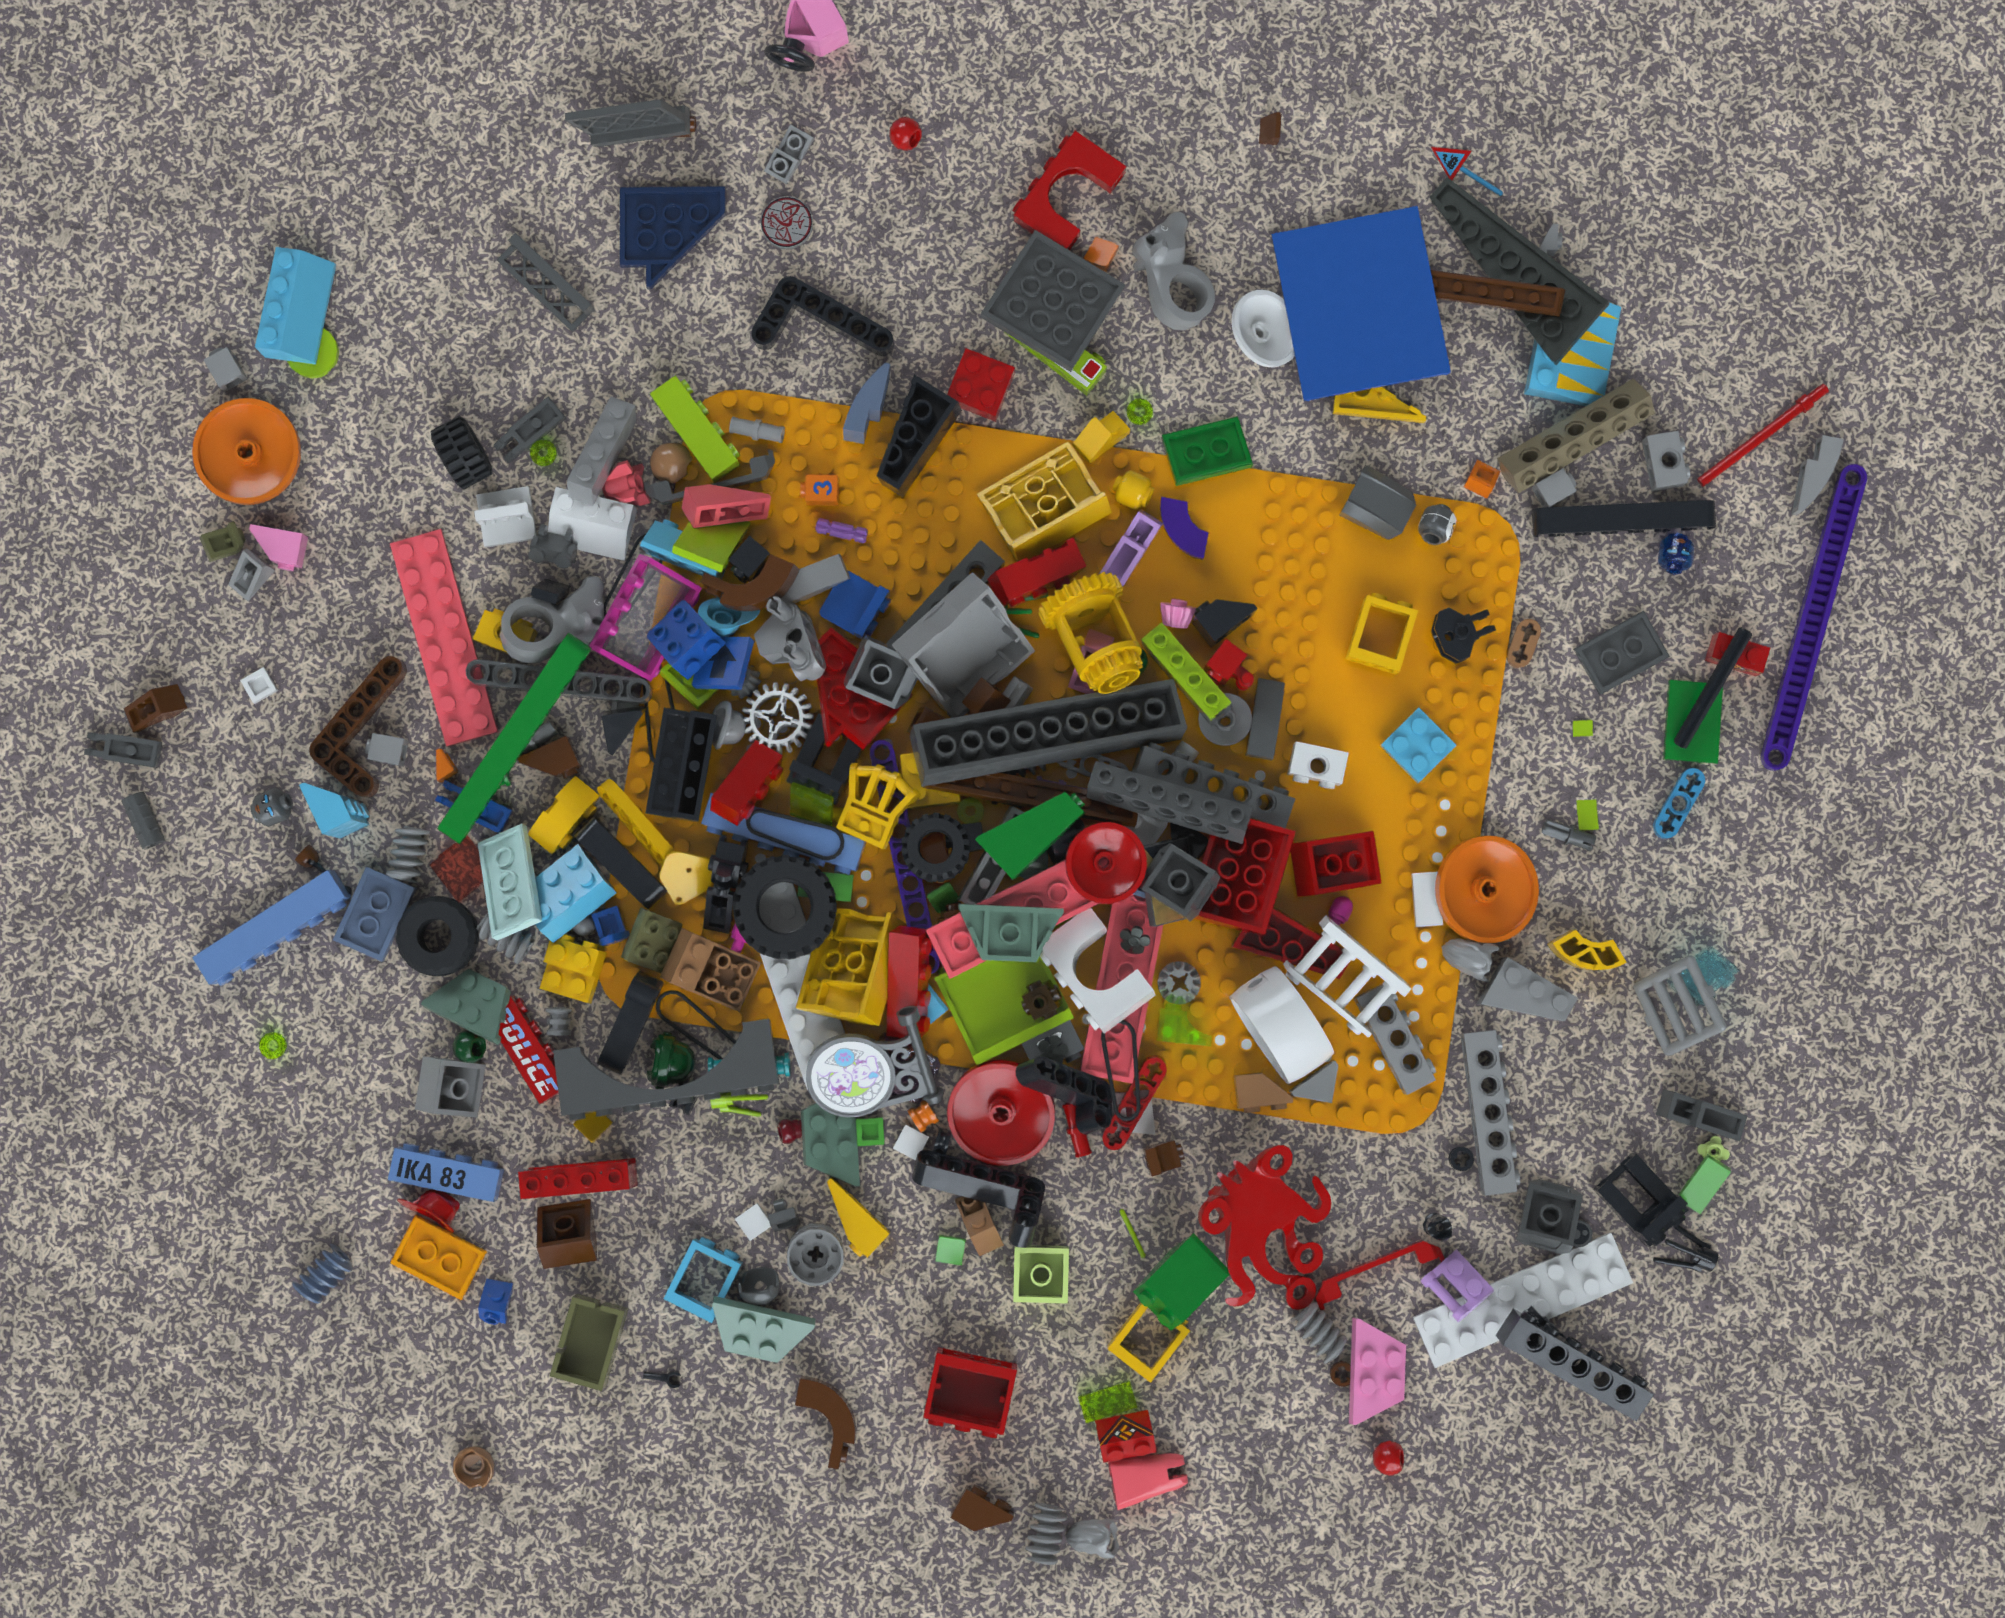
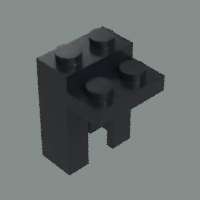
M818 713L797 759L793 760L789 767L791 772L786 782L791 785L790 790L804 796L807 792L816 796L814 801L825 807H829L830 803L836 806L849 780L851 763H857L863 750L848 738L831 775L814 768L825 744L822 715Z
M1635 1153L1627 1156L1609 1176L1593 1188L1596 1194L1636 1237L1648 1247L1660 1244L1666 1238L1665 1232L1672 1226L1674 1228L1679 1226L1686 1219L1684 1214L1689 1211L1686 1207L1688 1203L1680 1195L1674 1194ZM1625 1170L1655 1201L1642 1214L1612 1183Z

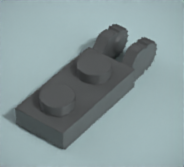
M548 396L512 425L508 432L496 441L494 447L497 451L504 449L515 438L519 444L504 457L507 463H511L567 418Z
M87 733L88 739L97 742L105 741L104 751H98L93 748L85 749L84 755L100 757L107 761L158 768L162 742L110 733H107V735Z

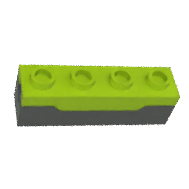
M1162 622L1141 639L1142 646L1170 679H1174L1175 685L1211 726L1232 709L1231 701Z

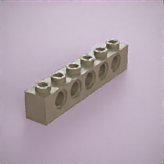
M1634 378L1497 458L1503 477L1518 493H1521L1655 414L1651 395Z

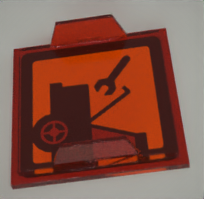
M468 835L461 844L454 843L430 864L436 875L459 902L484 884L479 850Z

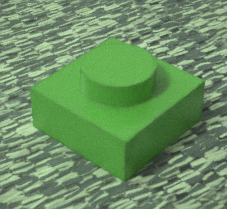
M883 1117L856 1119L857 1146L885 1145Z

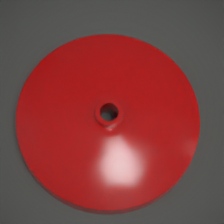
M993 1060L972 1067L959 1078L948 1101L947 1119L954 1139L966 1153L987 1164L1008 1166L1022 1163L1041 1151L1053 1131L1056 1115L1053 1097L1021 1085L1016 1077V1067L1019 1065L1017 1062ZM998 1107L1005 1108L1006 1111H1000Z

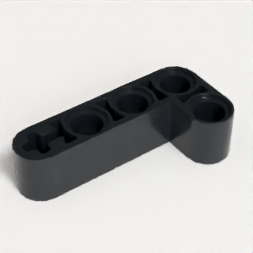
M595 815L574 834L576 839L648 910L667 892L666 888L611 834V831Z
M641 971L634 976L626 992L623 1006L597 1061V1065L619 1075L623 1074L662 989L663 981Z
M1038 1056L1016 1067V1077L1021 1085L1076 1106V1126L1082 1134L1088 1135L1110 1126L1112 1120V1096L1110 1085L1107 1081L1044 1056Z

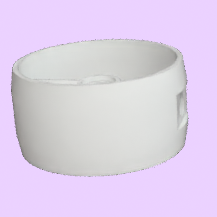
M1274 966L1261 972L1229 996L1245 1027L1268 1061L1287 1084L1304 1077L1334 1054L1329 1039L1312 1011L1278 967Z

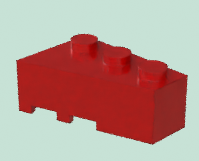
M1074 537L1066 540L1061 547L1053 550L1047 548L1040 555L1029 559L1024 558L995 571L989 576L987 580L1003 606L1010 605L1013 608L1025 602L1024 598L1033 596V599H1037L1048 593L1047 590L1055 587L1056 590H1060L1063 588V585L1070 584V580L1087 567Z

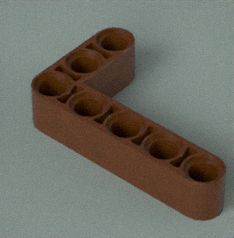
M394 656L384 657L309 747L310 756L315 762L354 794L365 798L373 797L379 790L378 780L344 750L407 674L406 665ZM397 663L399 667L398 672L393 676H389L387 673L389 665ZM379 683L381 685V692L379 695L372 697L370 689L374 684ZM357 704H362L364 706L363 714L355 717L353 714L354 707ZM345 724L347 732L343 737L338 738L336 729L339 725ZM323 745H328L330 749L328 756L321 758L319 756V749ZM347 761L350 765V770L346 775H341L339 767L343 762ZM368 778L370 780V788L366 792H362L359 788L360 782Z

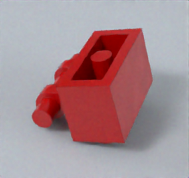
M1227 639L1224 640L1203 669L1217 686L1219 683L1225 686L1232 677L1236 680V687L1241 691H1246L1254 682L1253 675L1241 666L1247 654Z

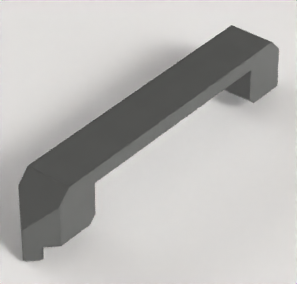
M768 450L769 455L750 459L749 463L752 474L713 483L712 485L735 488L766 480L775 464L773 450ZM648 480L644 482L646 494L662 505L683 501L684 491L673 494L672 487L666 480L649 485Z

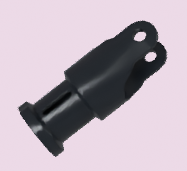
M1431 1213L1425 1217L1423 1229L1426 1234L1439 1241H1445L1452 1237V1225L1447 1217L1437 1213ZM1439 1223L1442 1224V1225L1439 1227L1440 1231H1437V1230H1436V1225L1439 1224Z

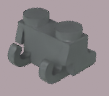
M541 524L538 531L539 535L533 536L528 554L529 559L535 563H541L542 561L555 563L557 567L562 569L571 567L573 563L575 564L578 544L573 543V531L567 530L565 536L549 533L548 526Z

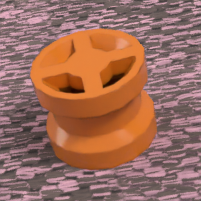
M925 1100L921 1101L920 1106L907 1110L921 1133L931 1123L936 1124L939 1122L933 1109Z

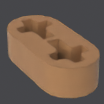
M1525 619L1517 625L1506 657L1507 662L1512 667L1523 668L1531 661L1541 634V628L1537 621ZM1530 624L1532 625L1531 630L1535 632V635H1530L1527 642L1523 641L1525 632L1521 631V628H1525ZM1521 645L1525 646L1522 655L1526 656V660H1521L1519 663L1515 662L1516 657L1512 655V652H1517Z

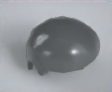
M759 1267L743 1273L742 1284L738 1283L739 1296L745 1303L762 1306L771 1303L778 1296L780 1290L778 1273L768 1267ZM758 1281L765 1283L767 1286L763 1291H757L754 1287Z

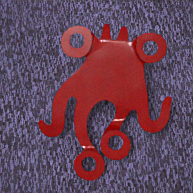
M1275 1145L1263 1150L1247 1166L1234 1160L1235 1168L1228 1174V1177L1218 1172L1217 1177L1222 1185L1214 1186L1208 1191L1209 1197L1202 1204L1198 1212L1199 1224L1207 1233L1216 1235L1224 1231L1228 1272L1234 1283L1243 1293L1238 1297L1226 1298L1225 1302L1230 1306L1236 1307L1247 1304L1253 1299L1256 1292L1253 1282L1247 1276L1242 1265V1259L1246 1256H1249L1255 1269L1267 1281L1273 1284L1285 1285L1287 1288L1286 1301L1292 1309L1300 1310L1306 1308L1315 1297L1316 1286L1312 1279L1301 1275L1279 1273L1270 1265L1266 1256L1265 1245L1267 1237L1276 1229H1282L1285 1251L1298 1272L1302 1274L1312 1273L1321 1265L1324 1256L1322 1247L1318 1243H1300L1294 1232V1226L1297 1217L1300 1215L1311 1223H1318L1324 1220L1331 1210V1196L1317 1176H1313L1312 1184L1318 1195V1204L1312 1208L1297 1192L1283 1182L1280 1176L1288 1172L1293 1159L1290 1148L1285 1145ZM1280 1154L1283 1159L1281 1165L1277 1169L1271 1168L1270 1161L1272 1157ZM1213 1209H1216L1219 1214L1216 1223H1211L1209 1220V1214ZM1310 1248L1312 1250V1257L1306 1263H1302L1300 1259L1303 1250ZM1299 1285H1304L1305 1292L1303 1296L1299 1299H1294V1289Z

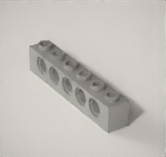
M1496 1030L1461 1033L1481 1194L1487 1196L1517 1192V1185H1520V1174L1518 1169H1514L1513 1158H1517L1515 1142L1510 1140L1509 1131H1513V1121L1511 1115H1507L1506 1105L1510 1103L1508 1089L1503 1087L1502 1078L1506 1077V1068L1504 1061L1500 1062L1499 1051L1503 1049L1501 1035H1497ZM1485 1050L1490 1055V1062L1482 1066L1478 1062V1055L1481 1051ZM1487 1077L1491 1078L1494 1083L1493 1089L1488 1093L1484 1092L1481 1087L1483 1079ZM1493 1104L1497 1108V1115L1489 1120L1485 1116V1109L1488 1105ZM1497 1131L1501 1136V1141L1498 1145L1491 1146L1488 1137L1490 1133ZM1497 1158H1501L1504 1162V1169L1500 1173H1495L1492 1169V1163Z

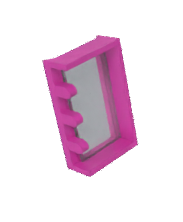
M639 554L589 645L592 648L591 650L651 682L659 674L664 657L647 638L648 632L680 601L685 600L691 607H694L699 600V593L702 588L651 557Z

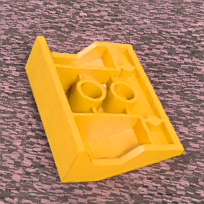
M1069 441L977 493L978 498L1017 561L1024 558L1029 559L1043 553V550L1057 545L1112 513L1105 492H1101L1096 486L1083 461Z
M837 908L835 922L829 936L818 948L811 952L796 1008L857 1024L880 1026L888 991L889 932L899 925L907 926V924L889 912L886 913L885 917L867 916L851 909Z

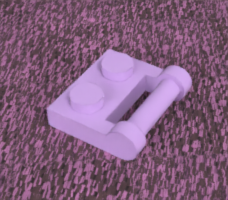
M1457 1249L1420 1281L1426 1288L1429 1287L1453 1312L1452 1316L1457 1322L1465 1318L1494 1292L1489 1283ZM1443 1276L1467 1302L1461 1306L1438 1282L1437 1279Z

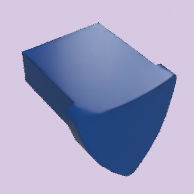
M619 906L591 914L600 939L598 940L600 946L615 944L629 937L630 931H626Z

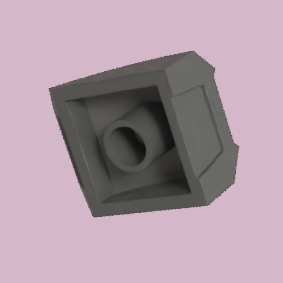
M1365 465L1339 516L1390 540L1403 532L1416 507L1413 493Z
M865 635L847 671L844 685L845 688L891 708L898 709L908 701L918 679L893 647Z
M1169 843L1157 852L1149 864L1140 889L1188 921H1192L1199 915V912L1217 888L1220 876L1215 870Z
M1541 1179L1529 1181L1516 1240L1524 1246H1532L1555 1252L1556 1254L1570 1253L1574 1244L1583 1195L1569 1186Z

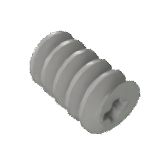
M404 826V828L395 829V833L402 836V838L394 839L392 842L399 846V849L391 850L390 853L397 857V859L389 860L388 864L394 867L395 870L386 871V875L394 879L418 883L412 877L421 876V872L414 868L415 866L423 865L424 862L417 859V856L426 854L419 846L428 844V841L423 839L421 835L430 834V831Z
M488 913L476 928L478 932L480 931L479 939L485 940L489 937L488 945L493 946L497 944L496 949L498 952L506 949L505 957L507 958L515 955L514 963L516 964L522 962L534 945V942H530L532 933L529 932L522 936L523 930L500 940L493 939Z
M1313 1302L1299 1312L1291 1322L1298 1321L1295 1327L1296 1331L1305 1329L1302 1335L1303 1339L1313 1338L1309 1344L1310 1348L1316 1345L1320 1346L1316 1355L1319 1356L1326 1353L1327 1356L1323 1363L1327 1364L1345 1350L1348 1346L1345 1345L1347 1338L1345 1335L1337 1337L1340 1329L1338 1327L1331 1328L1333 1321L1331 1319L1323 1320L1326 1313L1323 1310L1316 1312L1319 1305Z
M1035 1503V1507L1040 1509L1041 1513L1032 1515L1033 1518L1039 1521V1524L1030 1525V1528L1037 1533L1036 1535H1028V1539L1034 1542V1546L1025 1547V1550L1032 1553V1556L1026 1557V1559L1041 1564L1054 1565L1058 1562V1558L1053 1554L1060 1552V1547L1055 1543L1062 1542V1536L1057 1532L1064 1531L1065 1526L1060 1521L1067 1520V1515L1062 1512L1065 1509L1056 1505Z

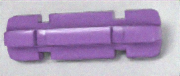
M823 518L817 520L815 528L817 533L825 535L830 533V536L847 540L852 538L855 542L865 543L868 535L866 528L858 526L854 528L853 525L836 521L831 523Z

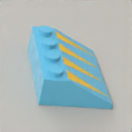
M1609 303V306L1557 365L1549 359L1534 339L1524 394L1587 406L1604 396L1621 307Z

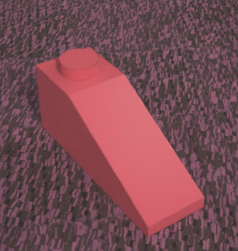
M712 484L685 487L682 510L693 528L767 519L771 496L765 493Z

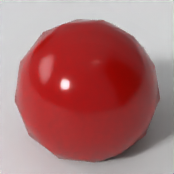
M901 117L892 123L889 137L891 143L897 149L909 151L918 145L922 137V130L919 123L913 118Z
M1390 1440L1381 1442L1376 1446L1372 1456L1375 1468L1380 1473L1388 1476L1400 1473L1404 1468L1403 1447Z

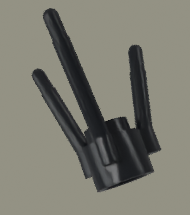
M1681 1226L1675 1227L1677 1231L1698 1246L1691 1249L1669 1239L1665 1240V1244L1689 1254L1690 1261L1693 1263L1658 1257L1653 1258L1655 1263L1688 1268L1697 1272H1701L1702 1269L1711 1272L1717 1264L1719 1254L1711 1249L1710 1244L1701 1241Z

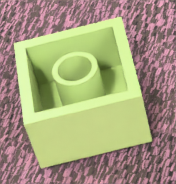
M1031 1245L1026 1248L1015 1246L1013 1302L1068 1303L1069 1246Z

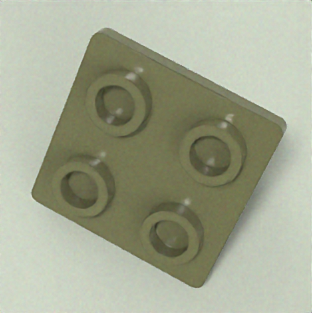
M640 908L621 958L662 973L681 931L682 923Z

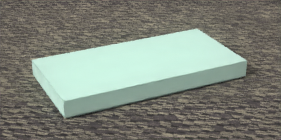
M521 823L478 842L492 938L500 940L542 922L527 826Z

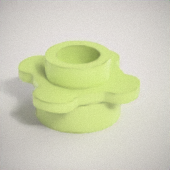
M1712 1136L1710 1141L1700 1144L1697 1148V1152L1703 1158L1709 1154L1716 1160L1721 1161L1727 1160L1730 1156V1152L1724 1149L1721 1144L1722 1140L1718 1136ZM1713 1149L1716 1151L1714 1155L1711 1153Z

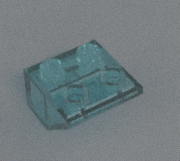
M1705 947L1695 956L1708 986L1712 985L1714 992L1720 987L1723 989L1727 988L1736 980L1734 975L1740 970L1714 947ZM1686 969L1680 972L1695 1005L1699 1006L1701 1004L1705 1006L1689 970ZM1671 978L1667 979L1666 982L1678 995Z

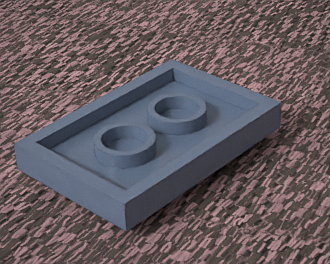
M366 867L333 940L384 962L397 934L398 922L409 907L417 888L370 867Z

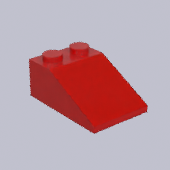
M1374 831L1292 844L1290 852L1297 897L1382 884Z

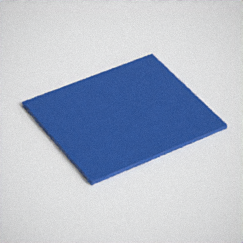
M1418 206L1271 234L1303 401L1451 374Z

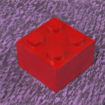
M965 348L947 395L958 401L961 409L996 422L1015 375V367Z

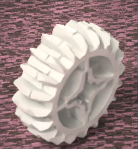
M777 682L773 683V691H770L765 684L763 685L765 694L761 695L758 690L753 691L758 699L754 701L751 698H747L746 701L752 705V708L743 707L742 709L745 714H750L749 717H744L743 719L746 724H750V726L745 728V734L754 733L748 739L750 743L759 739V744H767V747L771 749L776 747V751L781 755L783 752L782 746H786L787 751L791 753L793 749L790 744L794 742L800 748L802 744L798 738L801 736L806 739L808 735L803 732L804 728L811 730L813 726L806 723V720L814 719V715L810 713L805 714V711L810 710L812 706L810 703L802 705L807 699L805 694L796 698L799 689L796 687L788 693L789 685L787 683H784L782 691H779ZM772 698H779L773 709L759 710L766 701ZM787 699L797 706L799 720L786 715ZM781 711V716L785 717L786 721H779L775 727L773 725L775 722L768 716H777L778 712ZM756 717L769 722L770 733L768 738L759 732ZM796 727V730L789 737L776 740L783 728Z

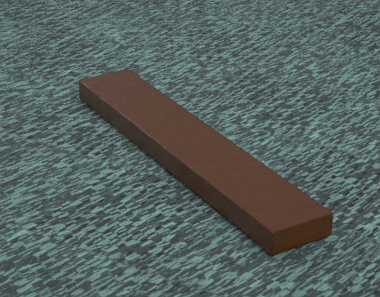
M1431 270L1436 299L1560 317L1565 295L1564 288Z

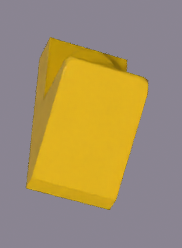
M1112 411L1100 421L1096 417L1092 418L1073 442V446L1089 463H1092L1129 435L1130 428Z

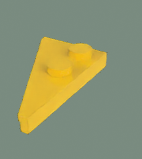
M1383 387L1334 396L1332 414L1416 423L1426 422V416L1421 414L1420 410L1412 405L1405 404L1397 399L1396 395Z

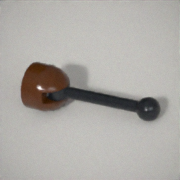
M310 844L295 859L304 868L315 867L321 873L327 871L318 863L319 855ZM345 886V889L351 895L352 889L349 886Z

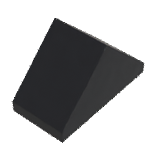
M636 706L609 710L602 714V723L609 754L614 755L647 708Z
M708 886L703 929L726 934L730 933L734 916L733 902L735 892L729 891L728 895L719 896L714 893L713 887Z

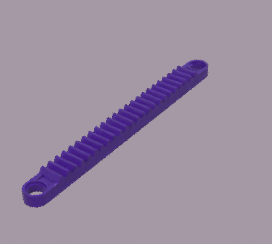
M1858 464L1848 465L1839 472L1830 499V505L1828 506L1819 545L1817 546L1813 566L1810 571L1811 574L1802 600V606L1799 611L1761 751V763L1766 769L1771 771L1785 768L1790 761L1867 482V473ZM1853 471L1858 475L1859 482L1857 485L1847 483L1845 479L1847 472ZM1772 750H1778L1782 755V761L1778 765L1772 764L1769 761L1768 756Z

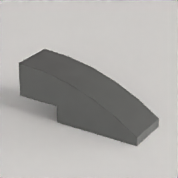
M1258 678L1252 710V724L1245 756L1273 760L1285 683Z
M1663 1089L1656 1112L1657 1116L1736 1141L1741 1140L1747 1120V1115Z

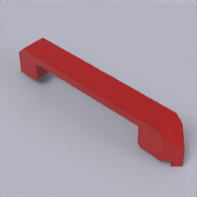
M1419 1240L1323 1279L1315 1298L1320 1310H1325L1323 1304L1341 1297L1342 1293L1337 1282L1414 1251L1417 1261L1422 1264L1438 1257L1440 1262H1442L1445 1258L1441 1248L1424 1240Z

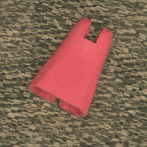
M1177 1453L1135 1456L1108 1462L1117 1510L1177 1490L1188 1484L1187 1474L1168 1477L1167 1469L1185 1465L1183 1455Z

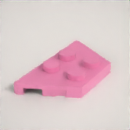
M1352 1318L1349 1424L1357 1425L1403 1401L1405 1394L1406 1345L1358 1318Z

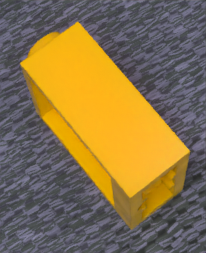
M1372 593L1371 596L1366 595L1363 599L1345 659L1397 675L1404 660L1418 610L1412 609L1413 605L1404 601H1397V604L1389 602L1386 596L1378 593ZM1370 606L1408 617L1395 659L1358 648Z
M1140 1302L1107 1345V1349L1151 1383L1188 1335L1190 1329L1186 1326L1187 1320L1177 1326L1176 1329L1179 1332L1154 1365L1150 1367L1121 1344L1148 1308Z

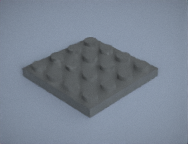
M1035 230L981 312L980 317L1072 372L1126 285Z

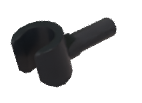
M675 1370L668 1372V1374L644 1372L643 1379L659 1380L666 1382L671 1388H677L680 1384L670 1383L669 1378L672 1375L681 1376V1374Z

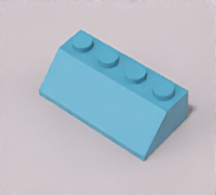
M276 247L255 348L265 358L316 364L336 269L334 262L303 250Z

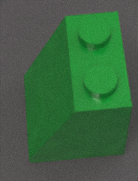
M1193 1233L1173 1247L1133 1292L1139 1301L1157 1316L1158 1321L1171 1331L1182 1324L1230 1274L1228 1268Z

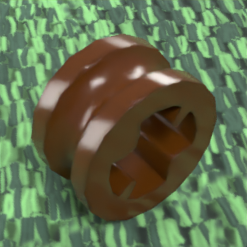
M1339 1361L1333 1364L1330 1369L1331 1380L1338 1386H1349L1350 1376L1349 1378L1345 1376L1346 1381H1341L1339 1377H1335V1371L1339 1372V1367L1343 1366L1346 1371H1351L1349 1363Z

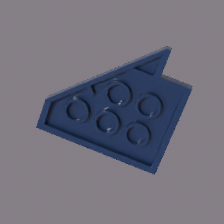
M725 186L620 187V267L646 268L647 290L652 289L726 216Z

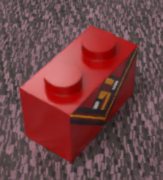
M1722 632L1712 635L1705 661L1718 664L1734 636ZM1749 641L1733 670L1755 677L1762 674L1771 648Z
M1148 1410L1095 1420L1103 1463L1135 1456H1145L1157 1452Z

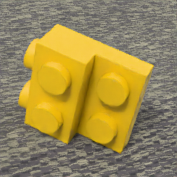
M565 934L554 943L549 941L543 961L547 965L539 989L591 1004L607 952L598 950L599 944L584 940L582 945L574 943L575 937Z

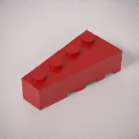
M1274 907L1266 935L1240 930L1232 943V947L1281 962L1287 960L1292 965L1297 966L1322 935ZM1330 943L1308 970L1325 974L1341 956L1343 947L1336 943ZM1349 963L1336 977L1337 979L1341 978Z

